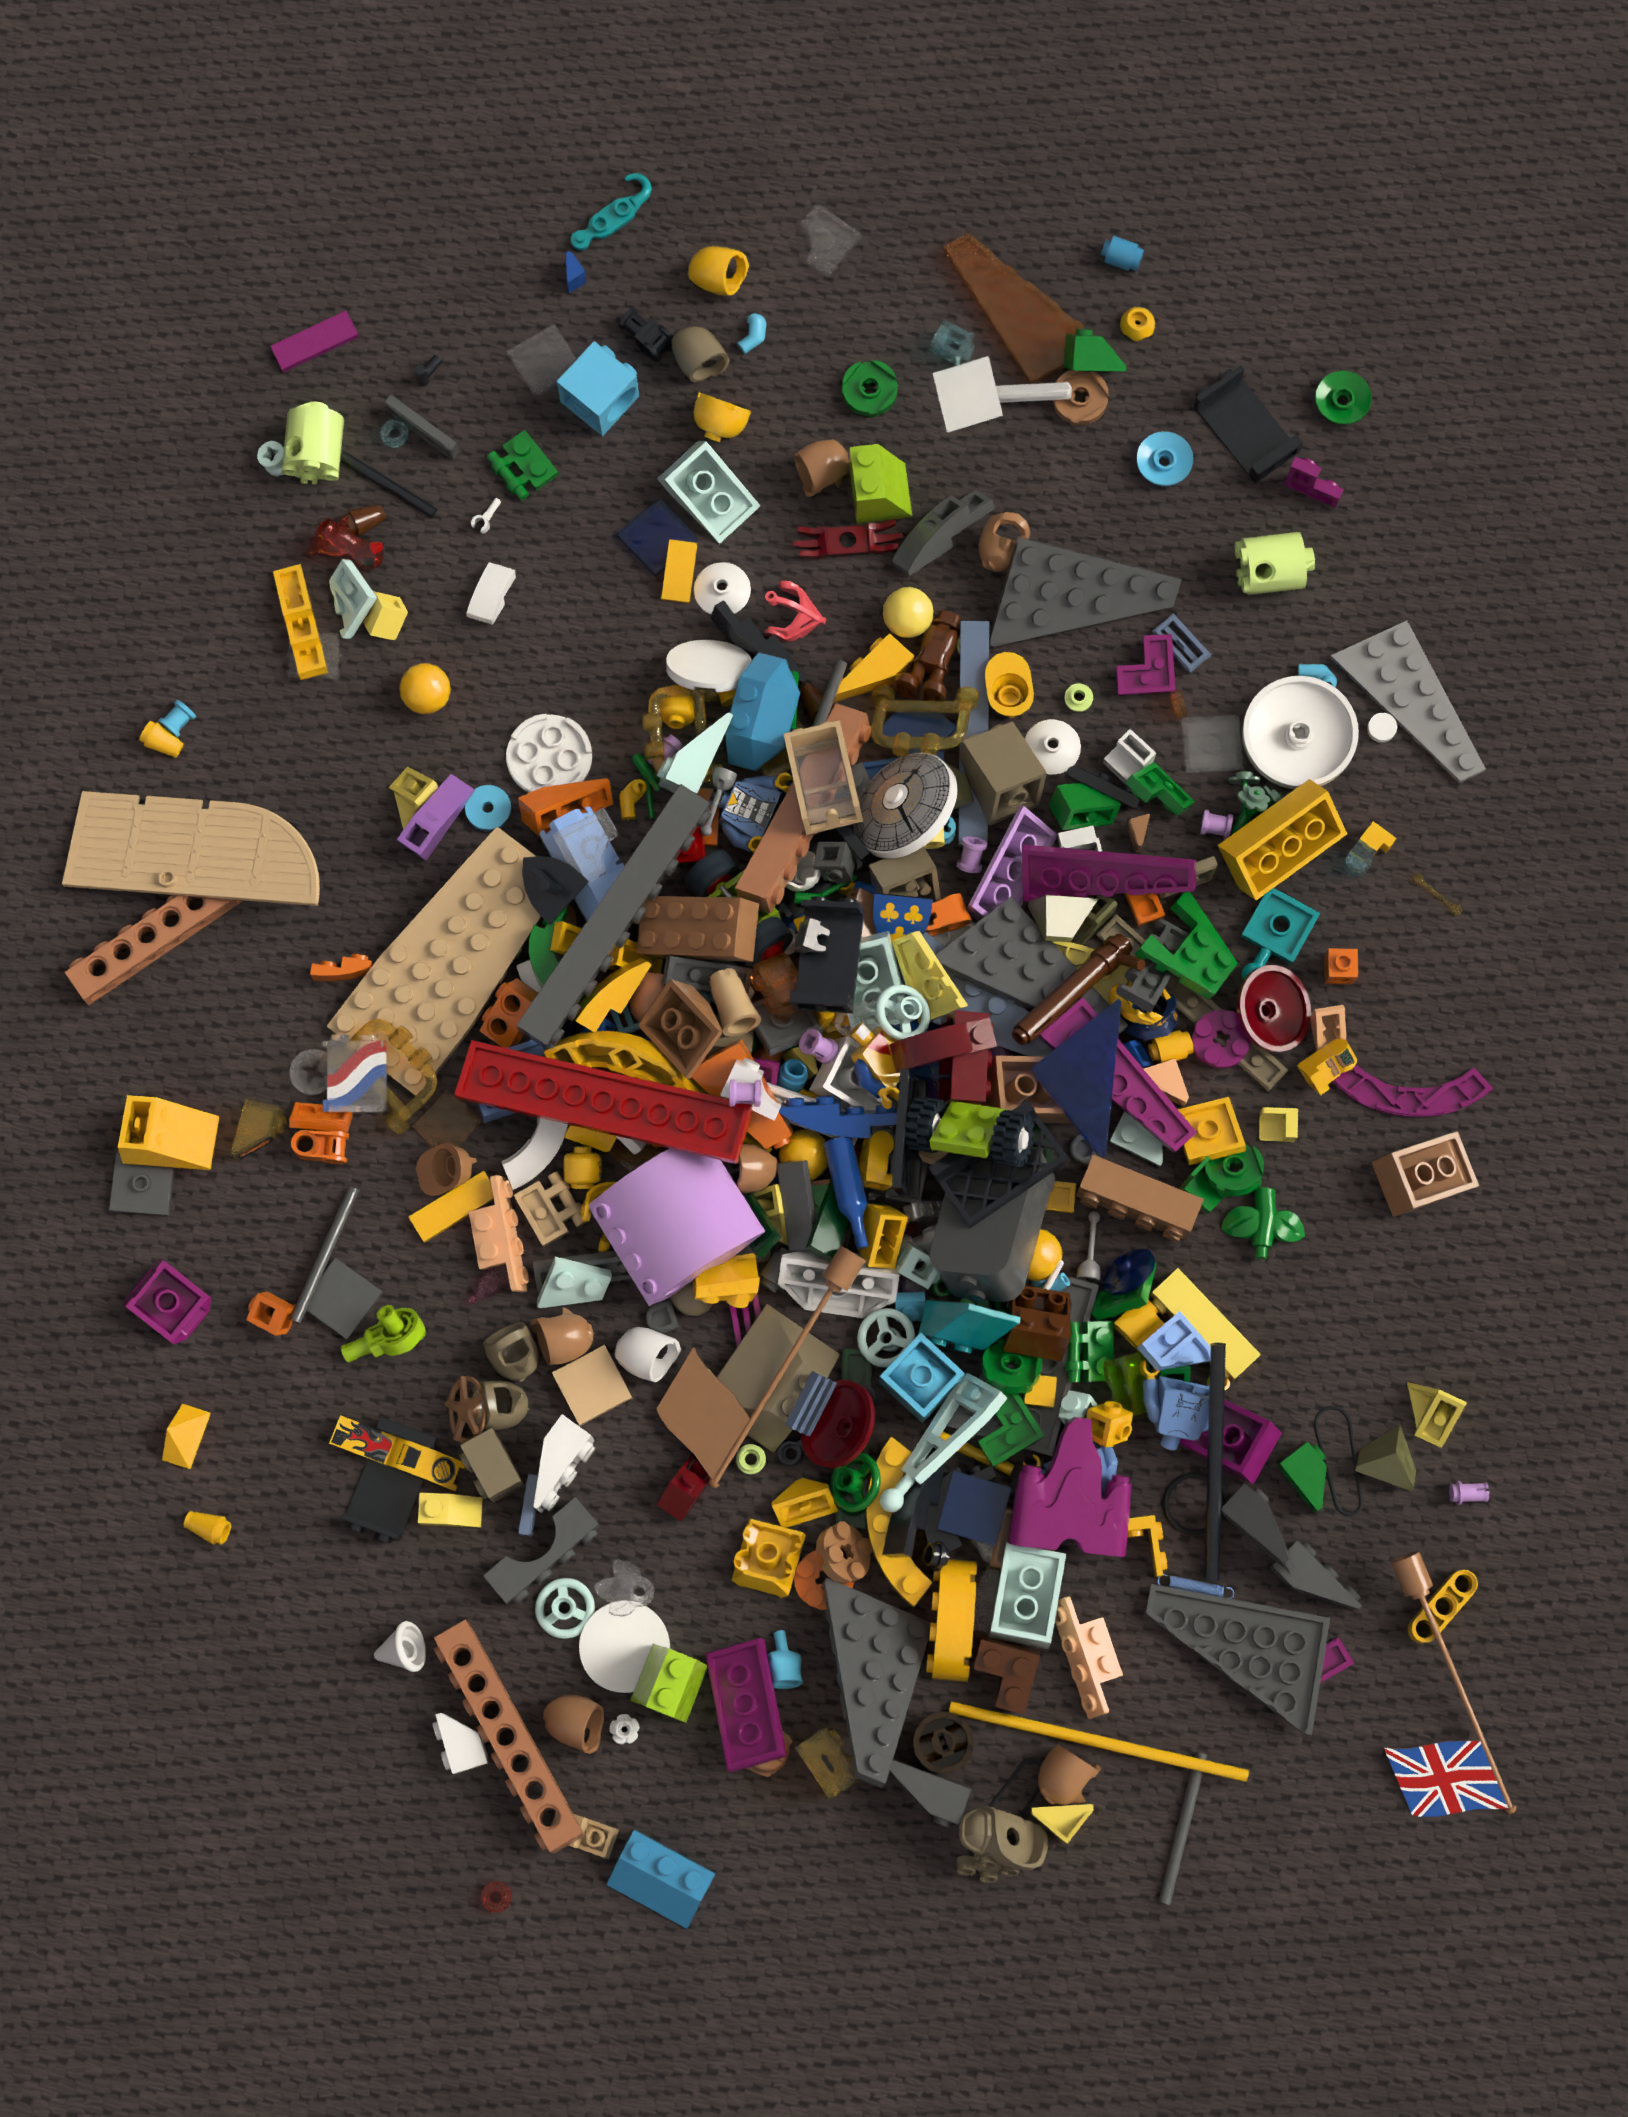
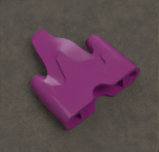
M1073 1417L1065 1424L1052 1462L1044 1475L1041 1473V1467L1023 1465V1471H1019L1009 1544L1056 1550L1064 1540L1074 1539L1076 1546L1085 1553L1119 1557L1126 1556L1132 1483H1129L1130 1477L1112 1475L1111 1480L1107 1482L1104 1495L1101 1496L1102 1464L1092 1440L1091 1419Z

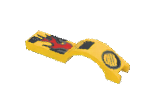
M341 1415L329 1443L453 1491L457 1489V1485L453 1483L459 1468H465L460 1460Z

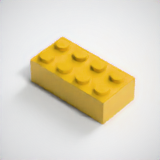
M1308 779L1221 842L1218 847L1236 885L1251 898L1258 900L1346 836L1347 832L1328 791Z

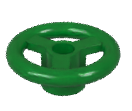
M860 1453L849 1464L834 1469L831 1476L830 1490L838 1507L847 1512H859L867 1508L874 1501L881 1483L880 1470L877 1463L867 1454ZM854 1462H862L858 1470L848 1468L847 1466ZM870 1471L872 1483L868 1494L864 1498L862 1487L864 1485V1478ZM840 1490L852 1493L855 1503L845 1501L840 1494Z

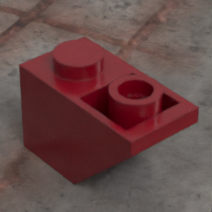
M694 1454L689 1457L669 1482L657 1504L658 1507L681 1522L693 1508L709 1484V1479H711Z

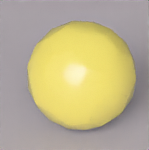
M900 588L889 595L884 603V622L889 630L897 636L903 638L919 636L929 628L933 620L932 602L924 592L917 588Z

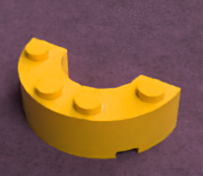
M948 1559L946 1566H943L940 1571H933V1581H938L939 1584L938 1592H933L931 1609L937 1611L936 1623H930L929 1641H935L933 1654H927L926 1672L932 1673V1679L968 1682L975 1614L976 1561Z

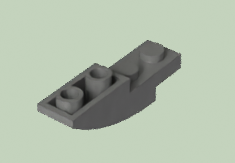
M974 490L961 500L950 495L914 527L892 559V565L908 576L918 572L922 567L939 558L953 547L951 537L961 533L962 530L994 510L993 500L977 490Z

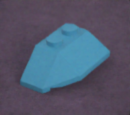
M758 653L741 674L730 714H733V717L725 732L728 764L757 771L762 765L786 748L783 734L790 732L800 696V690L786 659Z

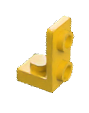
M1155 1515L1129 1518L1127 1538L1144 1536L1143 1530H1148L1155 1578L1163 1576V1570H1167L1165 1551L1160 1552L1158 1540L1163 1539L1161 1522L1155 1521Z

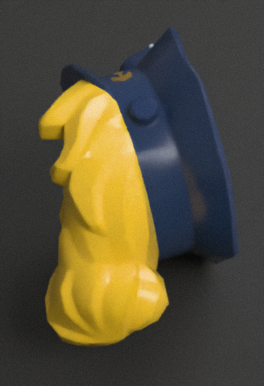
M1129 981L1127 986L1131 988L1133 982ZM1115 984L1110 989L1108 994L1109 1004L1115 1010H1120L1121 1017L1128 1024L1125 1029L1126 1033L1147 1041L1168 1036L1178 1024L1179 1016L1175 1010L1177 1006L1176 998L1173 994L1167 992L1166 989L1163 990L1151 1013L1117 995L1116 989L1120 984Z

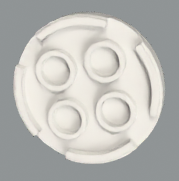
M695 640L682 643L668 653L666 672L675 683L687 689L695 690L696 687L715 688L716 693L726 692L737 688L741 674L751 663L752 659L746 651L736 645L717 640Z
M540 714L525 720L514 730L507 747L506 763L515 783L525 792L530 793L542 787L584 781L591 768L592 749L585 731L575 721L558 715Z
M631 1601L614 1602L597 1610L586 1622L579 1642L580 1659L587 1674L598 1685L613 1692L631 1693L635 1690L652 1644L670 1649V1640L664 1623L651 1609Z

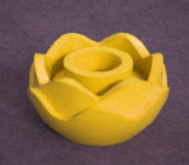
M1130 308L1121 317V332L1133 341H1141L1146 337H1150L1154 332L1155 319L1152 313L1145 308Z

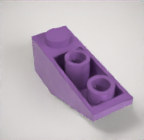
M450 774L414 814L397 840L404 847L427 861L475 792V789Z

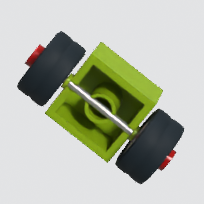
M718 850L698 861L686 875L685 883L695 897L738 898L735 887L744 871L740 873L739 867L727 852ZM775 907L771 914L758 910L753 962H748L753 968H761L777 959L793 940L791 931L785 926Z

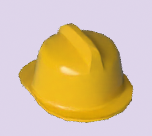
M1003 652L990 659L985 668V682L991 707L997 713L1009 716V718L1025 713L1031 707L1034 697L1031 671L1028 663L1021 656L1012 652Z

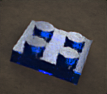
M661 498L618 533V537L655 577L666 567L669 539L693 543L698 541V538Z

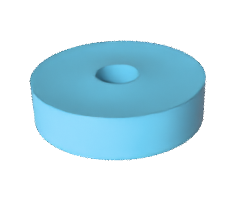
M484 785L475 789V792L465 805V812L472 826L481 831L491 832L496 827L502 828L508 822L512 806L508 795L501 788L493 785ZM486 804L494 806L490 813L483 811V807Z

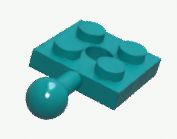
M1275 888L1267 892L1241 935V938L1261 948L1254 962L1247 964L1242 969V979L1244 980L1253 970L1265 966L1271 954L1292 965L1321 913ZM1277 918L1286 920L1289 926L1288 930L1285 932L1276 931L1273 927V921Z

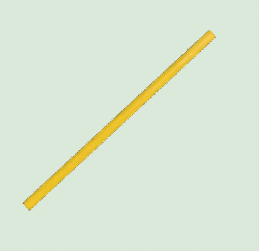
M952 1701L950 1704L949 1713L1239 1781L1247 1782L1249 1770Z

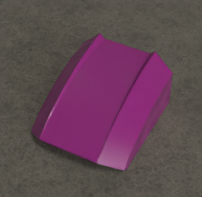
M159 1258L127 1295L123 1305L172 1344L187 1340L209 1313L211 1297L166 1261Z

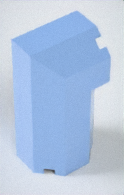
M585 807L586 813H581L580 809L572 810L553 820L549 824L551 830L547 834L544 829L539 833L540 839L550 857L570 864L589 881L574 898L586 922L624 868V864L620 862V858L617 856L591 807Z

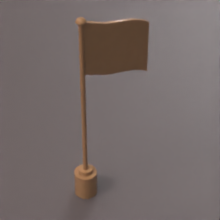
M840 1245L822 1275L827 1279L824 1285L829 1287L751 1417L746 1413L735 1395L707 1369L695 1348L688 1355L656 1408L667 1428L699 1460L711 1478L709 1479V1485L712 1488L720 1486L718 1484L720 1478L833 1291L840 1293L842 1289L848 1291L866 1260Z

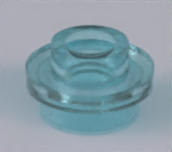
M389 420L381 427L380 436L385 445L397 448L406 443L409 432L407 426L402 421ZM397 430L400 434L397 438H391L389 436L390 432Z

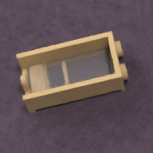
M840 720L824 722L818 726L795 729L792 732L784 733L806 835L863 822Z

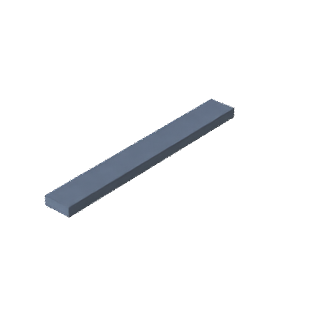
M989 621L960 622L959 757L963 740L970 735H979L988 731L989 700L985 682V668L989 662ZM959 758V771L966 774ZM971 784L974 802L959 807L958 847H963L961 844L962 838L966 836L981 838L988 843V823Z

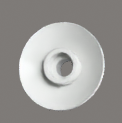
M725 562L707 566L700 572L694 584L695 599L699 606L709 614H712L714 606L723 600L734 614L739 612L748 602L751 592L750 582L744 571L736 565ZM719 583H725L727 585V588L725 590H719L717 588V585Z
M1053 719L1041 721L1035 724L1025 737L1026 742L1047 774L1054 775L1066 772L1071 766H1074L1079 758L1081 751L1080 739L1076 731L1063 721ZM1050 740H1054L1058 743V746L1050 748L1047 743Z

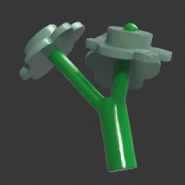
M1237 772L1236 777L1228 778L1230 784L1241 785L1238 799L1242 802V812L1231 834H1234L1248 824L1252 816L1260 811H1265L1269 805H1274L1281 800V794L1275 789L1270 791L1266 785L1263 786V789L1258 786H1248L1257 784L1260 781V777L1253 776L1252 772Z

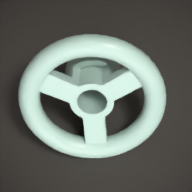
M893 985L885 989L879 996L876 1004L877 1019L882 1029L890 1037L902 1040L926 1032L930 1023V1010L925 998L916 989L907 985ZM902 993L908 995V997H905L897 1004L888 1000L894 994ZM885 1010L893 1013L896 1019L900 1021L901 1032L889 1024ZM921 1015L919 1027L911 1032L910 1022Z
M891 1308L879 1309L870 1313L862 1321L857 1335L858 1347L868 1362L878 1367L887 1368L915 1339V1330L909 1318L902 1312ZM887 1317L894 1318L903 1325L907 1339L902 1338L898 1330L889 1327ZM877 1320L880 1332L877 1335V1341L868 1348L866 1334L870 1325ZM890 1333L892 1339L889 1343L885 1344L884 1336ZM899 1347H903V1350L892 1358L884 1359L875 1356L881 1349L892 1352Z
M560 1578L548 1583L540 1591L535 1603V1614L541 1628L549 1635L561 1639L580 1635L588 1619L595 1613V1602L590 1590L583 1583L571 1578ZM567 1587L577 1590L583 1596L586 1603V1612L576 1608L575 1601L568 1596ZM558 1589L559 1596L552 1603V1613L545 1617V1601L552 1591ZM564 1602L570 1605V1610L566 1614H562L559 1610L560 1605ZM575 1617L582 1620L580 1624L571 1629L563 1630L552 1626L558 1619L567 1620Z

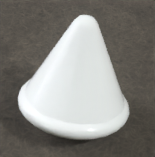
M404 1621L398 1625L397 1629L375 1651L374 1657L378 1661L402 1667L411 1672L419 1671L424 1666L426 1660V1645L423 1635L414 1623Z

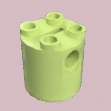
M308 402L290 409L287 413L282 473L301 478L300 482L303 484H308V480H311L312 484H317L318 479L337 481L339 479L344 427L343 416L336 411L328 409V406L321 402Z
M1300 532L1242 538L1241 541H1235L1236 558H1240L1241 569H1236V576L1239 578L1237 583L1238 586L1242 587V592L1247 595L1304 589L1307 582V571L1315 569L1313 548L1304 547Z

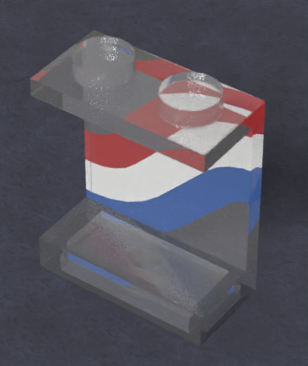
M332 1034L331 1040L323 1041V1047H327V1099L323 1100V1112L387 1111V1040H378V1035L375 1034L360 1035V1040H349L348 1034Z

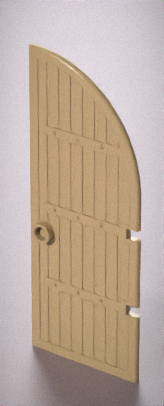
M82 791L62 881L64 887L318 906L320 892L319 874L310 847L302 835L289 822L267 809L246 803L211 800L209 808L202 809L203 800L147 796L145 805L139 804V795Z

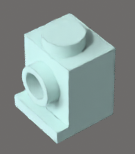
M907 1241L898 1256L895 1269L901 1275L929 1289L932 1283L935 1284L940 1278L931 1263L930 1253ZM918 1260H923L924 1264L921 1268H914Z
M1069 1390L1068 1394L1061 1401L1059 1418L1064 1424L1073 1417L1084 1418L1088 1408L1098 1406V1404L1090 1394Z

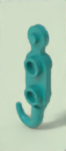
M639 173L625 176L624 180L626 182L631 180L639 181L642 184V190L634 196L619 198L592 216L586 230H578L572 234L571 244L573 248L579 251L585 250L589 247L592 239H605L629 223L640 206L650 197L652 189L648 178Z

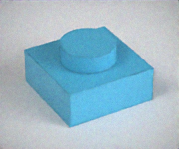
M925 1292L897 1293L895 1310L905 1314L911 1322L922 1321L925 1308Z

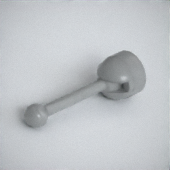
M715 767L712 782L717 791L709 812L712 815L706 825L701 828L703 836H710L712 833L711 824L722 791L730 789L735 783L737 774L733 771Z
M1093 1211L1088 1216L1091 1222L1087 1260L1079 1265L1076 1279L1098 1283L1100 1282L1101 1271L1100 1266L1093 1260L1096 1225L1100 1220V1215L1098 1212Z

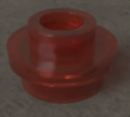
M499 1881L487 1884L481 1893L483 1906L493 1913L506 1910L512 1900L510 1888L505 1883ZM494 1891H498L502 1895L499 1903H494L491 1900V1894Z

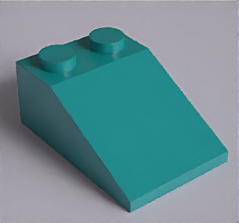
M926 1300L919 1334L922 1333L925 1337H928L929 1341L934 1345L946 1347V1343L955 1345V1351L971 1354L972 1349H986L1020 1324L1021 1317L969 1303Z

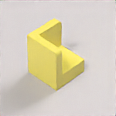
M374 592L377 599L364 618L363 623L371 636L396 640L408 611L400 597Z
M1263 1107L1259 1112V1140L1295 1142L1298 1138V1109Z

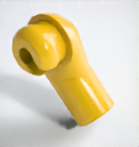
M642 779L632 780L620 792L622 820L636 818L635 804L647 790V784Z

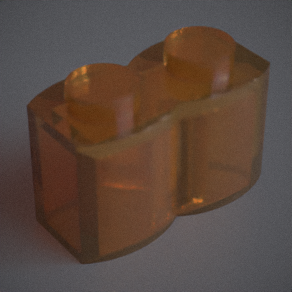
M783 952L753 964V975L750 976L753 988L757 992L760 991L764 996V1004L770 1014L774 1013L778 1020L801 1012V1010H794L789 1002L790 991H796L798 977L797 970L789 956Z

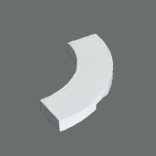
M538 1118V1124L531 1139H528L515 1154L501 1161L512 1190L535 1178L552 1161L562 1145L568 1124Z

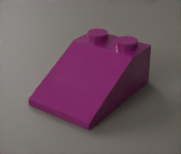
M1224 1399L1222 1469L1253 1485L1280 1438L1281 1431L1271 1421ZM1208 1430L1202 1432L1199 1439L1195 1441L1184 1438L1180 1439L1179 1444L1208 1461Z

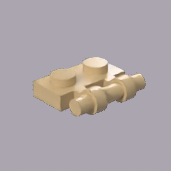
M558 1171L548 1176L552 1187L547 1190L544 1189L540 1181H537L514 1195L543 1247L569 1233L564 1224L568 1219H572L577 1228L586 1223L581 1221L580 1203L575 1202L569 1191L571 1187L561 1178ZM556 1196H559L566 1208L559 1213L551 1201Z

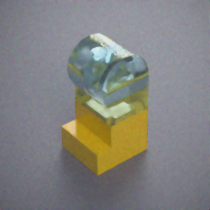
M1373 821L1344 861L1345 872L1351 877H1362L1370 868L1372 858L1377 851L1381 849L1387 853L1397 838Z

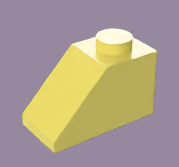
M420 1493L418 1523L425 1526L481 1528L483 1497Z

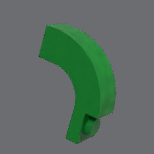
M567 907L551 925L543 919L542 926H545V929L533 925L529 938L530 962L534 976L541 988L559 964L550 947L555 922H565L568 915Z

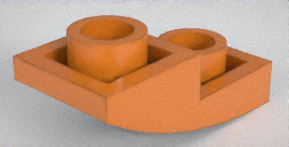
M351 954V957L343 956L341 968L338 967L337 963L330 961H321L320 964L312 963L310 975L316 981L351 980L365 976L374 964L365 955Z

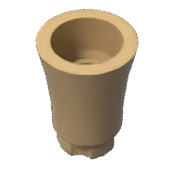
M727 968L713 973L710 976L711 980L709 983L719 1013L723 1034L730 1037L739 1036L757 1027L761 1022V1016L753 1006L736 971L733 968Z

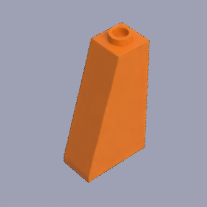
M741 1038L704 1058L692 1075V1078L709 1095L725 1098L720 1095L736 1060L743 1061L744 1058L754 1061ZM762 1076V1083L765 1091L775 1102L778 1103L770 1087L768 1086L766 1080ZM780 1110L775 1121L752 1111L747 1131L765 1149L771 1146L778 1149L791 1141L789 1137L793 1134L794 1129L787 1117L780 1114Z

